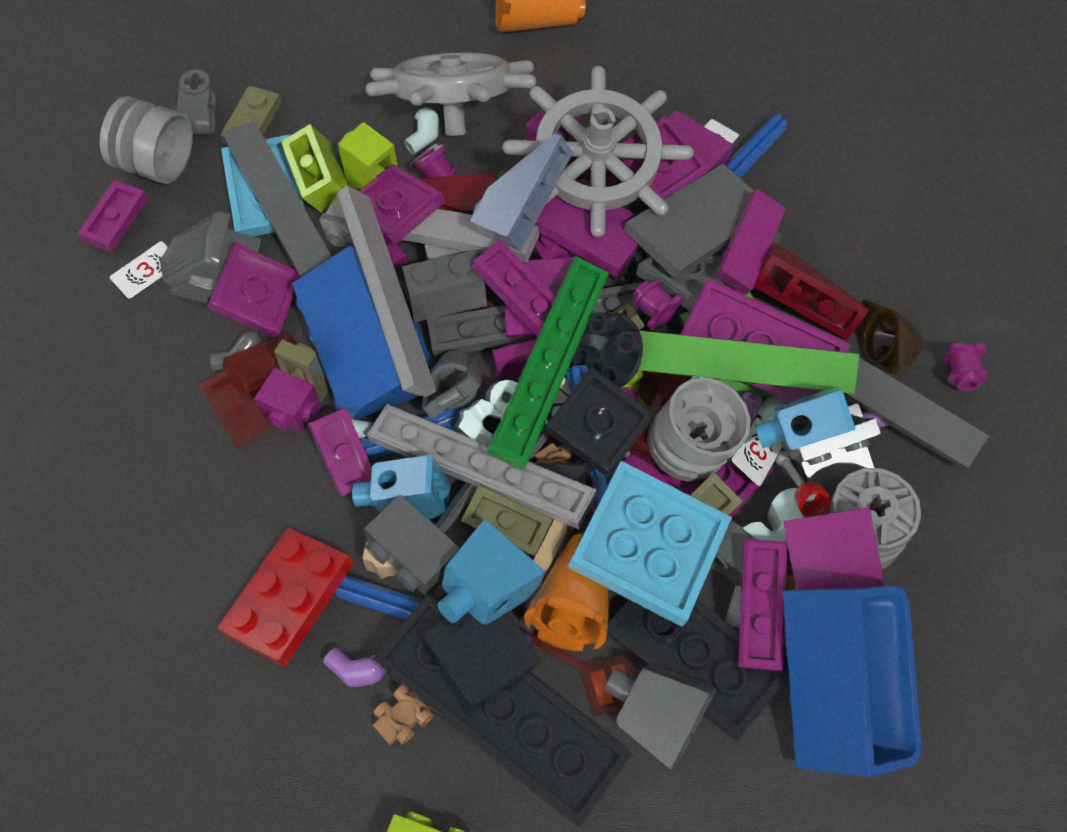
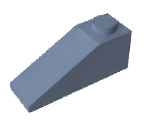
M554 133L487 188L483 198L476 203L470 220L484 236L497 242L501 239L507 246L519 251L522 250L573 153L564 138Z

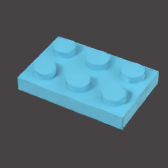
M290 135L265 139L305 208L303 198L281 143ZM221 148L235 231L253 237L274 233L270 222L229 148Z

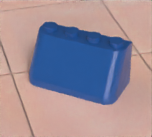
M347 247L292 283L297 296V306L304 314L309 328V338L314 346H316L322 362L321 370L329 381L334 394V405L337 410L346 408L351 419H359L383 410L386 404L395 406L420 397V395L402 390L354 247ZM397 275L427 365L431 371L434 367L417 322H414L409 302Z
M864 586L783 591V614L787 641L786 657L789 668L790 704L794 735L793 747L795 750L796 768L873 777L913 766L921 753V731L910 603L904 589L900 586Z

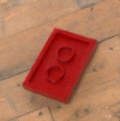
M287 528L216 629L227 638L285 668L355 563L349 555L291 528Z

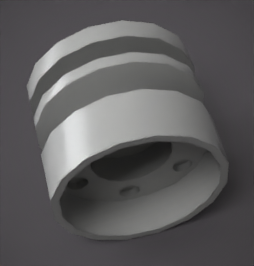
M127 95L123 96L110 106L103 120L100 132L102 159L108 166L134 174L138 173L141 177L169 184L179 177L189 160L193 141L192 124L184 113L162 106L155 107L152 103Z
M707 377L690 379L680 385L649 426L647 443L652 458L661 470L675 479L687 482L706 480L713 472L716 473L742 447L747 439L751 419L745 402L734 389L722 381Z
M863 468L848 474L838 484L832 496L830 507L824 514L870 507L881 566L884 569L889 567L901 554L906 544L916 533L921 519L920 501L911 485L899 475L882 468Z

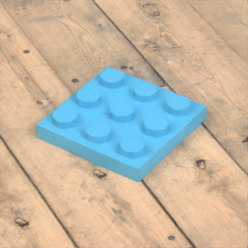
M620 461L568 568L683 627L688 621L732 517Z

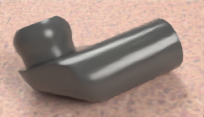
M245 331L237 339L230 351L212 352L210 354L212 371L248 367L262 347L259 334L254 331Z

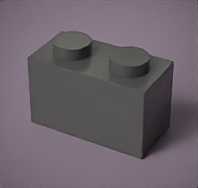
M476 250L402 266L406 293L414 322L487 306L485 282L471 268L473 261L478 258Z
M402 495L395 498L364 528L368 543L366 549L371 556L381 564H384L386 561L398 571L395 574L396 577L408 590L414 592L418 589L425 596L430 594L443 581L446 566L460 549L458 545Z

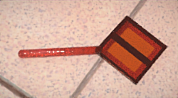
M519 627L524 634L531 637L532 644L580 670L593 718L621 711L624 702L607 693L604 689L616 668L637 679L635 666L628 652L584 664Z

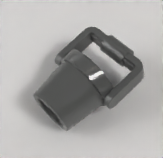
M449 351L444 353L430 371L436 392L423 397L422 409L432 419L447 409H459L468 405L475 398L477 390L481 386L482 370L475 361L472 362L470 357L463 352Z

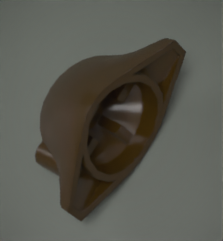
M863 299L861 303L869 309L859 324L863 352L872 365L890 374H897L902 367L912 365L916 357L921 354L925 348L924 339L916 327L902 314Z

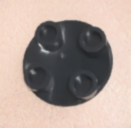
M594 313L589 319V323L573 356L574 366L586 365L589 370L593 367L619 388L625 386L634 378L642 362L643 341L638 327L628 316L622 313Z

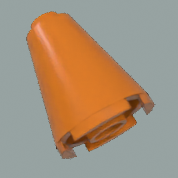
M496 0L495 27H498L497 32L505 33L575 25L578 18L583 19L586 0Z
M585 532L570 538L528 604L524 615L525 625L528 629L531 624L539 630L537 637L540 640L557 648L570 651H582L584 645L594 643L593 650L598 649L606 642L608 635L609 589L568 568Z

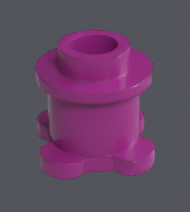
M434 144L410 163L413 169L416 167L420 169L426 178L453 176V172L456 170V166L454 164L450 165L442 154L446 150L443 144L439 146Z
M647 280L633 293L635 298L633 308L636 310L641 309L650 318L646 325L650 330L667 323L684 300L680 294L672 298L662 288L663 283L660 280L653 282Z
M954 343L948 346V355L943 357L944 365L951 368V372L948 375L950 385L957 387L961 391H972L978 389L988 379V372L983 369L981 358L982 355L987 353V346L985 344L964 345L962 343Z

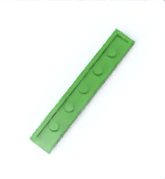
M640 331L643 341V357L639 368L641 371L820 391L835 386L841 389L843 393L855 394L859 354Z

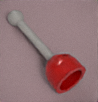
M780 451L775 462L786 469L798 486L794 494L795 505L805 517L823 515L831 504L829 494L818 483H805L790 463L791 459H789L787 453Z

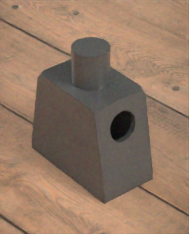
M652 664L644 667L637 679L616 668L604 689L607 693L624 702L616 718L617 725L670 769L682 759L717 690L711 685Z

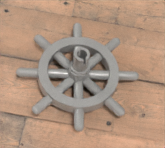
M442 53L408 59L399 63L394 68H374L370 75L375 82L368 83L365 90L369 96L395 94L399 98L409 100L416 106L422 103H440L444 108L445 134L457 136L466 133L464 103L475 100L487 102L491 97L500 95L510 88L531 89L536 85L537 81L530 74L534 70V65L529 60L508 63L499 56L485 53Z
M595 66L592 69L591 90L573 93L558 102L541 87H532L530 97L547 112L539 125L536 141L506 140L502 146L503 151L509 155H528L556 133L561 126L578 141L566 142L573 151L571 157L578 158L563 170L547 203L555 196H558L573 206L591 210L590 230L591 234L597 238L605 234L606 210L623 207L637 198H640L658 215L663 216L668 212L669 206L667 202L649 187L657 174L660 159L689 160L692 158L694 151L688 145L662 144L659 128L651 114L667 100V94L663 90L655 91L644 102L639 104L624 94L606 90L605 69L601 66ZM591 113L590 127L586 129L574 117ZM615 117L622 119L617 125L613 127L615 123ZM633 129L638 133L643 144L618 143ZM619 158L645 160L635 174ZM587 169L591 171V187L574 181ZM606 169L611 171L622 183L606 187Z

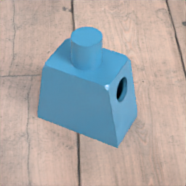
M835 386L774 408L777 418L754 425L762 448L786 441L789 450L856 430L843 391ZM805 415L807 417L805 428L797 431L793 430L791 427L793 418Z
M424 455L375 463L372 466L371 482L354 483L352 497L356 507L374 506L380 514L395 498L402 495L428 520L438 521L451 503V484L434 456Z
M485 519L446 566L442 587L448 595L438 602L439 611L452 623H456L463 615L469 612L481 624H489L534 596L540 587L545 571Z

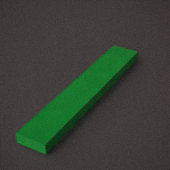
M577 256L574 257L486 454L521 471L526 467L609 275L608 272Z

